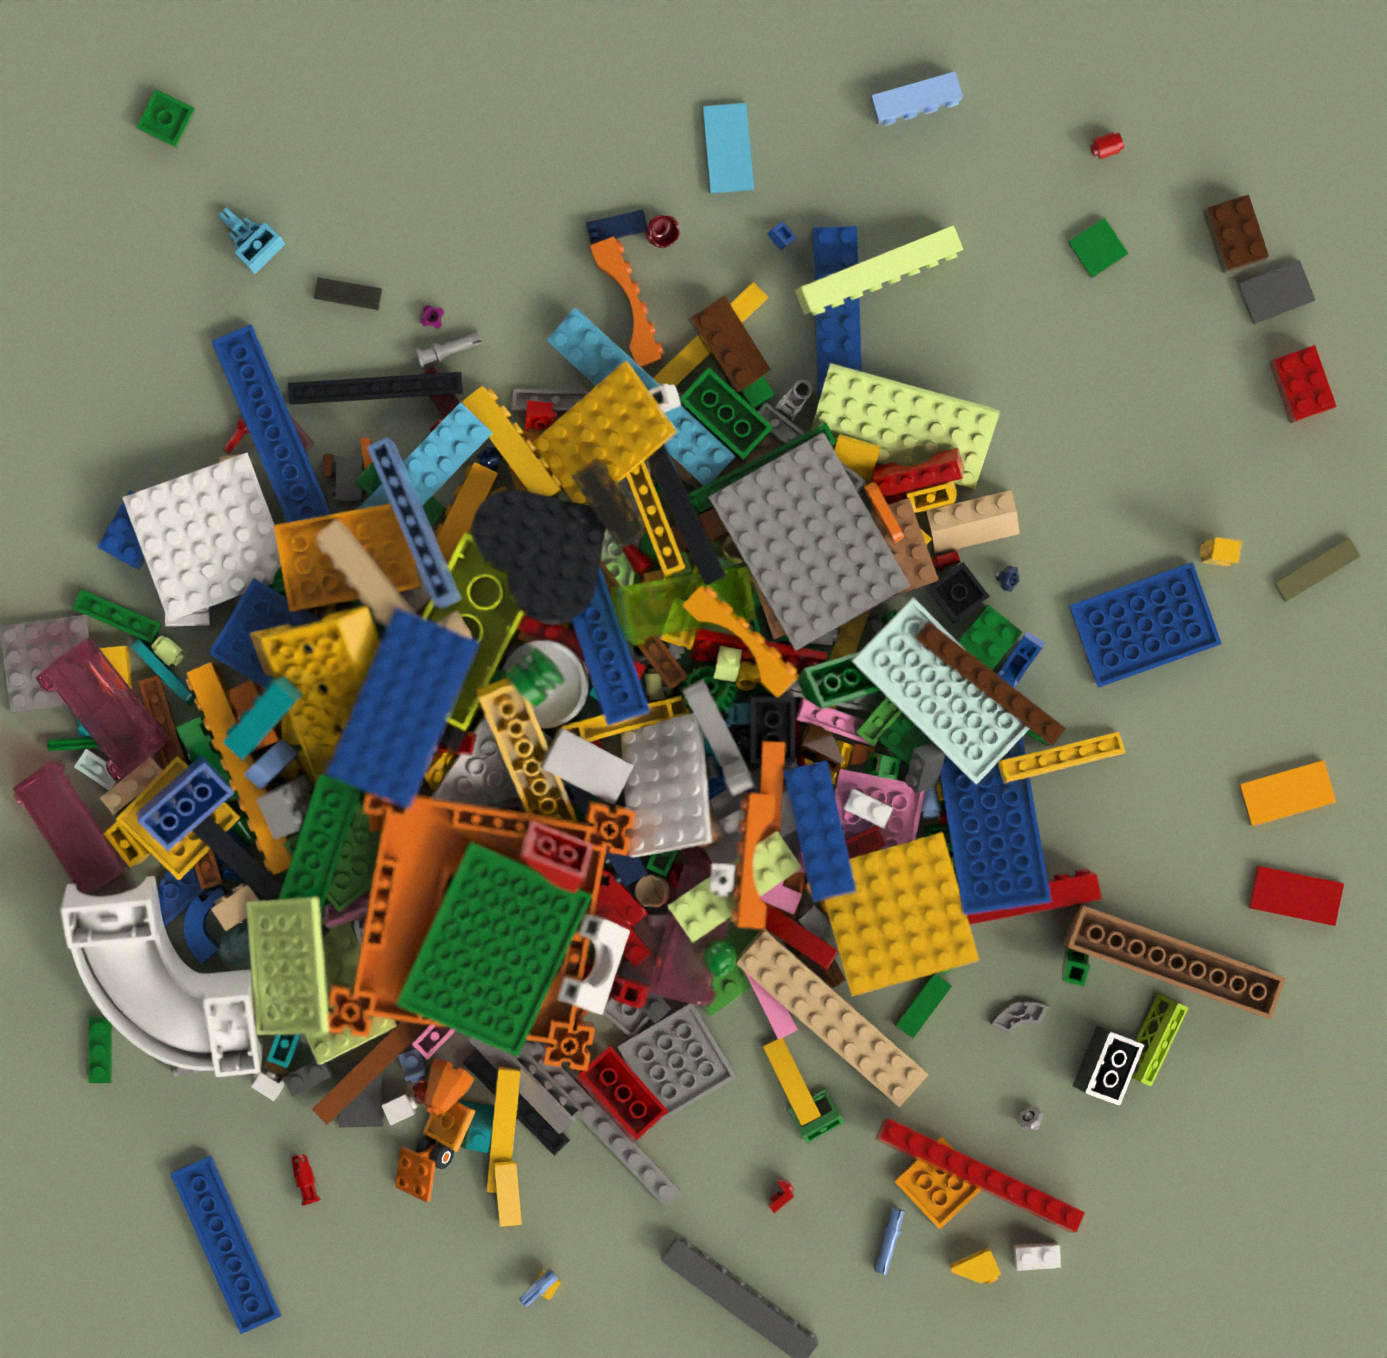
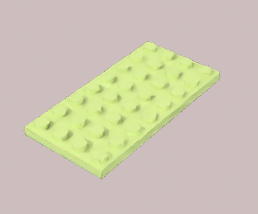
M830 363L810 431L827 423L836 442L839 434L881 446L877 459L878 463L889 464L896 462L899 466L903 467L922 464L933 458L937 452L959 448L964 464L963 479L954 481V484L975 489L1000 410Z

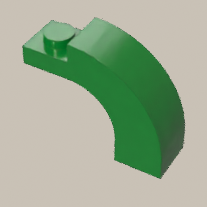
M1066 946L1062 965L1063 982L1084 987L1090 968L1089 955Z

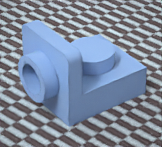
M417 1049L398 1055L405 1074V1081L411 1080L412 1083L424 1079L423 1075H426L428 1071L423 1056Z

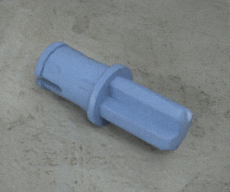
M549 1268L536 1282L533 1281V1285L519 1297L520 1302L525 1307H528L541 1294L545 1295V1291L559 1278Z

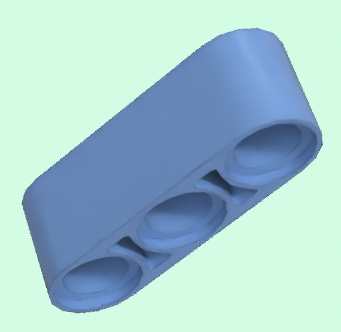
M281 739L244 776L259 790H262L299 753L284 739Z

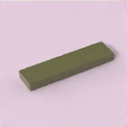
M1347 538L1274 584L1285 602L1361 555L1351 539Z

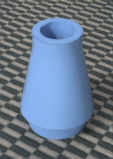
M934 786L925 790L921 814H923V819L939 818L942 809L936 787Z

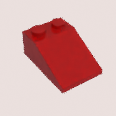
M531 820L521 857L553 885L576 893L585 878L593 845Z

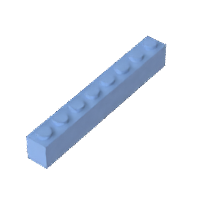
M386 437L368 446V451L434 605L444 608L461 600L462 598L395 442Z

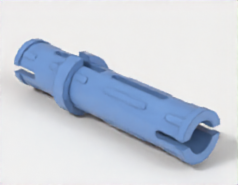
M892 1207L888 1225L884 1228L885 1236L876 1268L874 1269L875 1272L880 1274L883 1272L884 1275H888L897 1238L902 1232L900 1227L905 1214L904 1210L899 1208L896 1210L897 1208Z

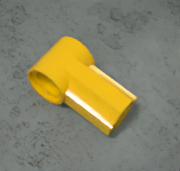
M746 661L740 663L736 685L741 690L749 691L756 687V683L761 682L758 664Z

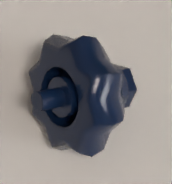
M486 447V449L481 450L476 458L480 465L487 466L490 470H495L498 468L497 465L503 456L497 448Z
M1007 566L1003 571H998L996 574V580L1000 582L1001 588L1004 591L1012 592L1020 581L1018 579L1017 567Z

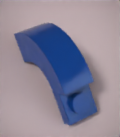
M1027 631L1010 652L997 675L1016 688L1030 664L1043 649L1045 642Z
M222 886L217 889L213 887L205 895L206 900L201 895L197 896L190 904L185 915L184 935L191 953L202 965L207 963L221 949L209 935L206 920L210 910L215 906L214 902L228 893Z

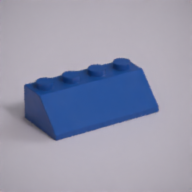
M201 755L136 813L137 821L169 851L227 800L234 791L217 769Z

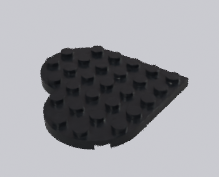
M501 491L488 497L478 507L471 527L472 541L475 549L479 551L487 564L496 570L508 573V591L511 599H514L520 607L519 610L538 622L562 624L584 613L593 599L609 510L526 491Z

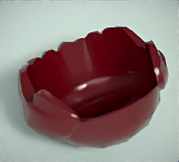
M668 215L655 216L650 220L646 229V239L648 242L659 248L670 247L671 244L678 240L680 235L677 220Z

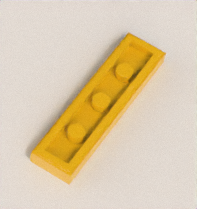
M777 1039L763 1046L801 1126L820 1117L817 1106L784 1039Z

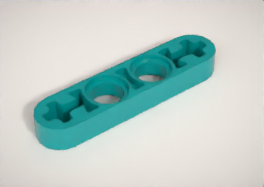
M137 638L130 646L190 706L197 696L153 653L144 641Z

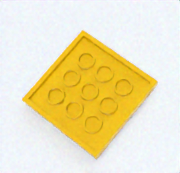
M179 756L142 791L116 820L178 880H181L211 848L191 830L175 846L167 851L137 821L136 813L189 767ZM225 801L209 815L226 832L241 818Z

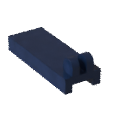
M643 209L586 222L591 245L613 236L615 239L645 233L647 229Z

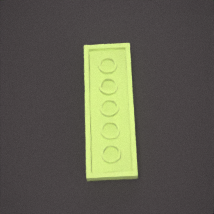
M777 831L759 842L755 847L753 876L759 896L802 868ZM739 857L729 864H734L735 866L739 864ZM734 870L733 889H734V886H737V878H738V877H735V870ZM711 876L668 905V908L692 943L731 917V911L735 908L736 899H733V892H728V896L715 895V891L710 890ZM725 876L719 877L718 882L720 884H725L727 882V878Z

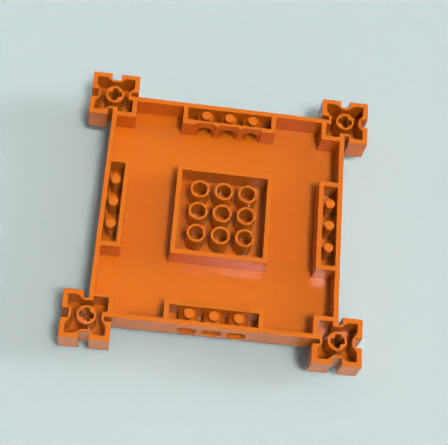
M365 791L363 812L381 815L382 808L385 809L353 990L350 992L348 984L331 982L328 1001L329 1005H334V1008H327L329 1032L342 1033L343 1027L350 1028L351 1035L369 1038L372 1022L371 1016L446 1027L397 1006L396 1001L469 842L476 843L535 869L521 857L529 824L532 820L593 845L585 878L578 888L591 894L592 898L526 1040L544 1042L541 1059L545 1065L561 1067L562 1061H567L571 1069L587 1071L590 1052L588 1048H585V1044L592 1045L595 1027L592 1022L575 1020L574 1023L577 1006L559 1000L558 996L564 978L578 982L582 981L589 939L580 936L579 933L585 915L594 916L606 846L610 853L628 854L630 837L628 834H625V828L632 829L635 811L632 808L615 805L614 812L609 811L607 804L589 801L586 819L591 823L421 795H415L410 809Z

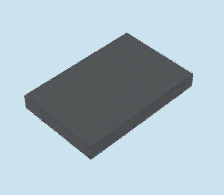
M1300 260L1238 284L1253 324L1315 301Z
M338 1061V1083L360 1061ZM382 1072L339 1113V1128L383 1127Z

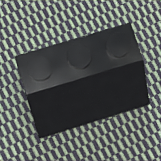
M1096 1026L1073 1087L1086 1094L1120 1106L1144 1044L1111 1030Z

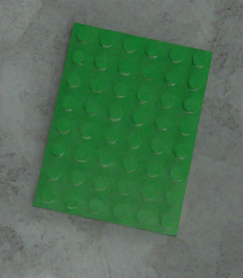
M470 841L399 994L396 1005L518 1057L592 895L580 889H577L576 893H572L557 887L537 870Z

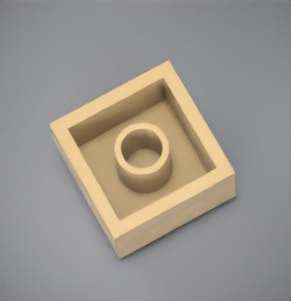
M247 882L233 889L235 894L232 896L227 894L214 902L216 906L211 910L225 931L232 929L247 919L246 902L266 901Z

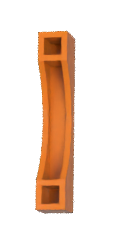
M613 236L590 245L598 269L618 283L630 302L634 318V329L629 349L633 360L642 368L662 361L661 355L664 354L660 342H655L653 337L656 334L652 321L647 322L645 314H648V310L644 301L640 302L637 294L640 293L637 282H632L629 274L633 273L629 262H624L621 254L625 252L621 241L616 242Z
M745 793V797L741 799L743 820L741 819L739 822L741 842L737 844L739 864L735 866V877L738 878L737 886H734L733 899H736L735 908L731 911V921L734 922L733 926L758 929H764L766 906L755 886L753 857L760 835L774 818L776 796Z

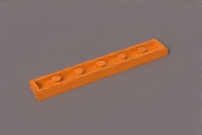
M762 741L760 794L776 796L774 818L765 827L757 844L775 831L781 836L785 742Z

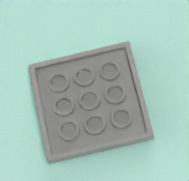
M87 615L0 626L11 713L99 701Z
M690 1002L617 1046L627 1065L668 1110L660 1119L661 1122L737 1078L693 1002Z

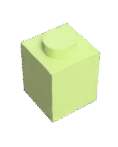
M720 646L715 666V679L736 682L742 650Z

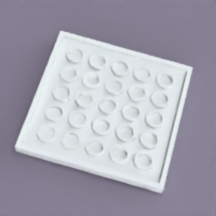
M248 453L123 497L169 622L244 595L253 578L267 586L273 584L274 575L281 567L274 523Z

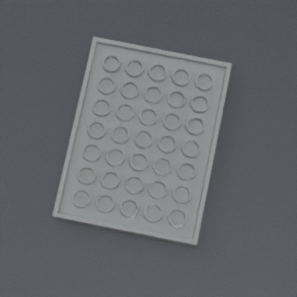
M824 432L708 497L795 651L910 586Z

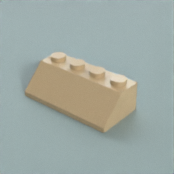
M1012 490L925 512L935 555L1020 534Z

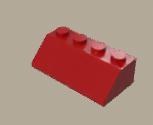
M611 1046L606 1048L588 1064L587 1071L582 1070L574 1077L632 1143L643 1136L668 1112L665 1106Z

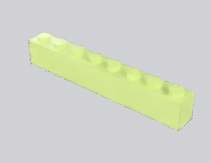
M953 225L795 290L804 315L812 312L814 316L824 312V307L831 304L832 308L844 304V298L850 296L851 300L863 296L862 291L869 289L871 293L883 288L881 283L888 281L890 285L900 281V276L907 273L908 277L920 272V267L926 266L929 269L939 265L938 260L945 258V261L958 257L957 252L964 249Z

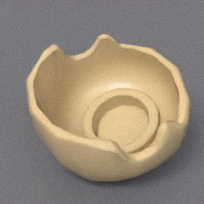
M653 874L641 877L636 882L634 892L636 899L642 906L660 907L668 901L670 889L668 882L662 876Z

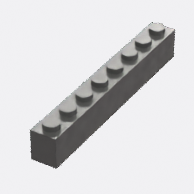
M679 1237L675 1238L661 1258L663 1263L790 1357L809 1358L818 1346V1340L815 1339L817 1335L808 1328L803 1330L798 1326L799 1322L790 1315L786 1317L781 1314L780 1307L773 1302L770 1304L763 1300L764 1296L755 1289L750 1291L745 1287L746 1283L737 1276L735 1278L727 1274L729 1270L720 1263L717 1265L710 1261L711 1257L702 1250L698 1252L693 1249V1243L685 1237L682 1239Z

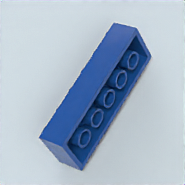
M827 761L784 770L813 902L856 893Z

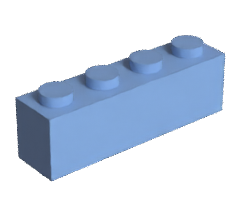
M956 71L872 95L870 100L877 124L883 123L884 126L896 123V119L902 117L908 120L916 117V113L925 111V114L937 111V107L946 105V108L959 104L958 101H961L963 95Z

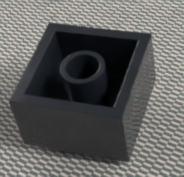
M964 562L960 563L927 589L953 624L990 597Z

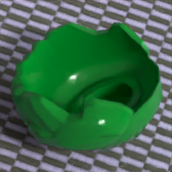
M721 940L714 941L704 953V964L714 976H725L734 970L737 960L736 950L727 942Z

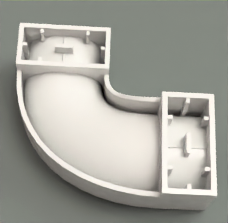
M155 876L146 877L140 886L131 891L108 897L84 895L77 890L76 884L67 885L61 907L67 946L72 950L78 972L95 1004L125 1038L150 1056L177 1067L199 1071L215 1070L216 1077L260 1073L263 1041L262 1038L258 1039L255 1027L252 999V970L201 974L190 969L180 959L167 935L162 919Z

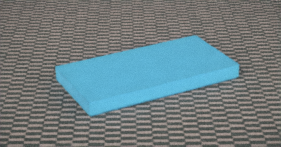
M746 103L703 106L711 194L754 190Z

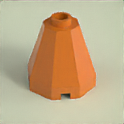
M436 1058L429 1071L424 1106L427 1107L426 1111L434 1116H438V1114L444 1115L469 1090L474 1081V1078L464 1069L458 1067L456 1070L452 1068L453 1064L451 1062Z

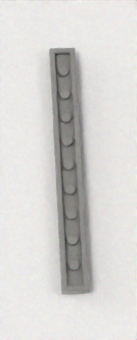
M526 1040L523 1048L584 1110L579 1117L645 1187L666 1206L680 1192V1189L635 1142L632 1143L563 1066H551L543 1063L541 1058L544 1046L539 1041Z

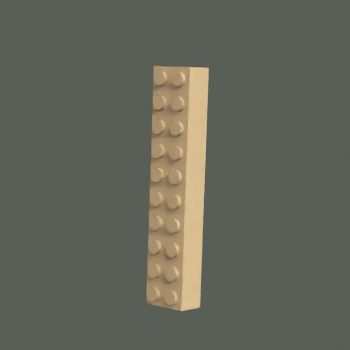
M765 928L761 929L737 956L736 964L898 1107L908 1099L928 1076V1073L922 1066Z

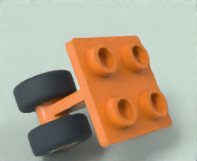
M427 1135L419 1140L416 1152L406 1147L400 1148L395 1182L396 1188L424 1202H429L431 1199L435 1167L438 1169L446 1168L454 1156V1150L442 1143L435 1145L436 1140Z

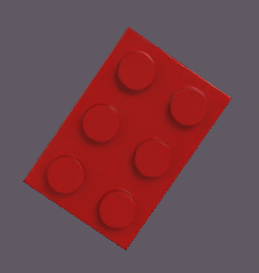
M1315 345L1269 362L1290 423L1337 407Z

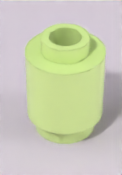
M161 635L151 646V649L154 650L153 653L169 667L172 665L177 666L184 658L182 655L184 650L169 637L165 638Z
M655 668L648 669V673L644 674L646 695H649V700L665 699L666 696L661 688L663 679Z

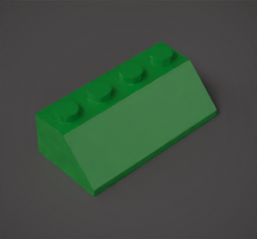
M859 652L805 668L797 679L805 699L819 709L834 706L881 690L851 662Z

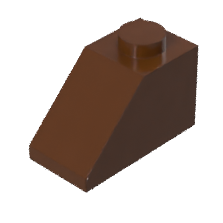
M811 724L797 755L814 763L827 761L829 770L837 773L844 759L832 733L826 731L821 726Z

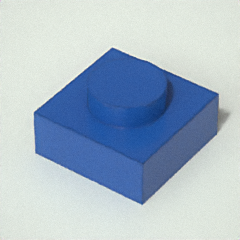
M783 221L767 233L780 250L790 245L797 238Z

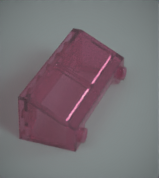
M91 637L67 651L35 677L43 690L47 692L56 691L106 754L109 758V761L106 763V769L115 782L129 774L171 741Z
M52 760L13 788L15 791L13 796L19 805L23 804L73 884H76L77 890L84 895L91 896L129 872L131 868L121 858L117 859L120 856L119 853L114 850L103 834L100 826L69 780L70 776L64 775L67 768L62 760Z
M684 864L674 901L710 877L711 870ZM670 912L648 992L701 1007H710V1004H713L716 997L714 987L711 986L714 975L705 966L703 956L712 942L717 940L724 941L731 917L692 943L673 913Z

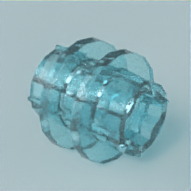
M247 922L238 923L232 929L223 933L220 939L219 956L223 963L232 969L247 970L251 967Z

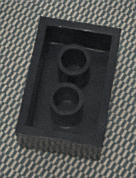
M773 693L749 694V760L751 763H761L762 741L785 742L784 763L795 762V696L793 693H784L778 698Z

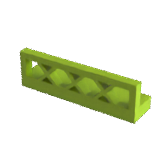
M1159 993L1157 994L1135 1040L1139 1043L1148 1041L1149 1048L1147 1052L1140 1055L1138 1060L1140 1067L1137 1074L1133 1073L1131 1078L1152 1087L1189 1009L1188 1007ZM1163 1000L1169 1003V1006L1165 1013L1160 1014L1159 1007ZM1157 1021L1159 1027L1155 1033L1151 1034L1149 1028L1153 1022Z

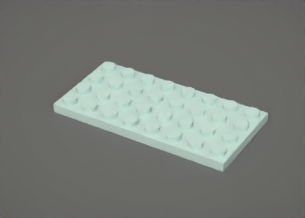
M911 598L851 662L940 748L974 784H977L1029 728L914 639L925 623L929 621L959 644L914 598Z

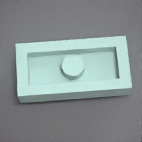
M89 749L84 751L74 766L107 790L113 788L123 775L122 771Z

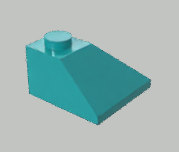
M458 1100L475 1110V1114L460 1147L488 1153L492 1139L495 1106Z

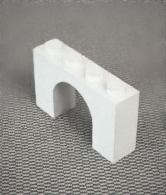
M586 914L579 935L594 943L596 949L595 963L589 976L582 982L564 978L558 999L602 1015L630 930L605 919Z

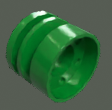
M533 647L529 651L531 657L527 654L523 657L527 667L516 663L506 673V676L515 689L528 702L537 707L548 697L544 687L546 686L550 690L555 691L557 689L555 683L561 685L565 678L556 663L548 655Z

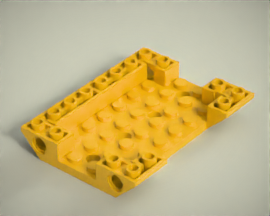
M368 606L330 614L322 622L291 628L290 624L250 633L264 673L276 678V681L284 676L303 694L288 712L303 748L302 751H297L299 753L297 758L303 774L306 773L307 778L312 782L313 791L315 790L319 774L321 772L327 773L381 645ZM304 644L311 645L313 652L306 651ZM319 684H324L328 688V693L321 691ZM334 724L341 725L343 733L336 731Z

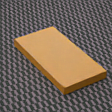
M1324 760L1239 784L1251 826L1336 802Z

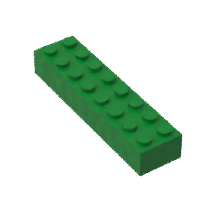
M986 605L957 642L976 659L993 670L1023 632L993 607ZM903 712L878 740V742L908 766L913 749L932 742Z

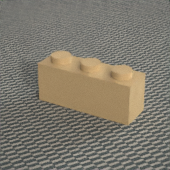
M152 756L106 792L100 799L113 815H118L165 768L155 756Z

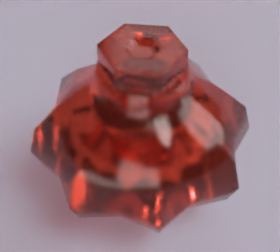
M418 1081L412 1088L415 1101L420 1105L425 1100L427 1082Z

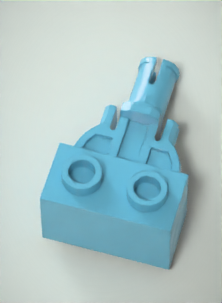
M227 207L223 211L229 218L222 212L218 218L238 236L236 237L232 232L229 233V237L234 241L236 249L234 253L256 274L285 245V242L266 222L261 225L251 222L246 217L243 220L249 225L247 227Z

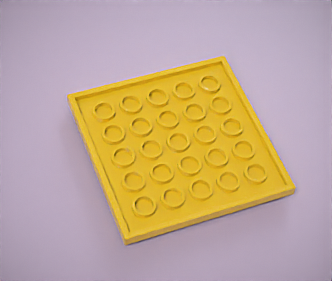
M943 832L849 859L856 893L824 900L851 996L980 961L967 915H963L961 895Z

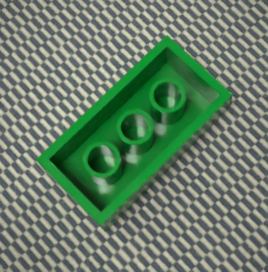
M709 367L680 398V403L742 461L773 430V426Z

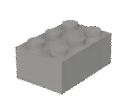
M306 773L284 781L256 799L274 839L296 832L303 827L314 793L312 782L307 778Z

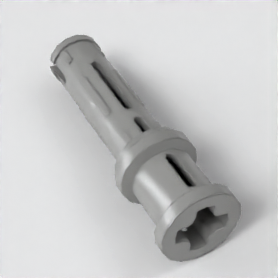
M476 331L475 333L442 344L434 342L432 346L423 349L416 348L415 350L421 367H425L427 363L436 360L442 361L444 356L482 345L479 332Z

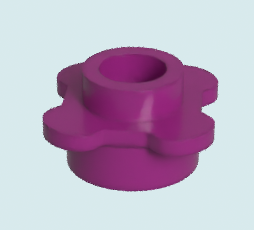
M430 305L423 308L424 314L421 324L424 327L429 325L434 326L435 329L441 328V318L444 315V310L442 308H433Z

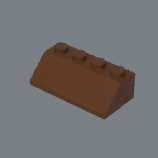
M725 296L688 319L727 383L736 393L771 370Z

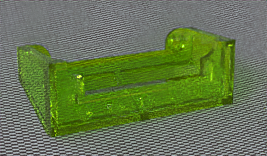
M733 566L723 568L727 576L708 586L718 593L716 597L722 603L726 601L734 609L732 612L738 618L741 616L749 623V620L756 619L748 567ZM700 572L610 588L625 640L631 641V644L635 645L645 643L644 639L651 636L718 625L696 620L682 606L700 586L705 585Z

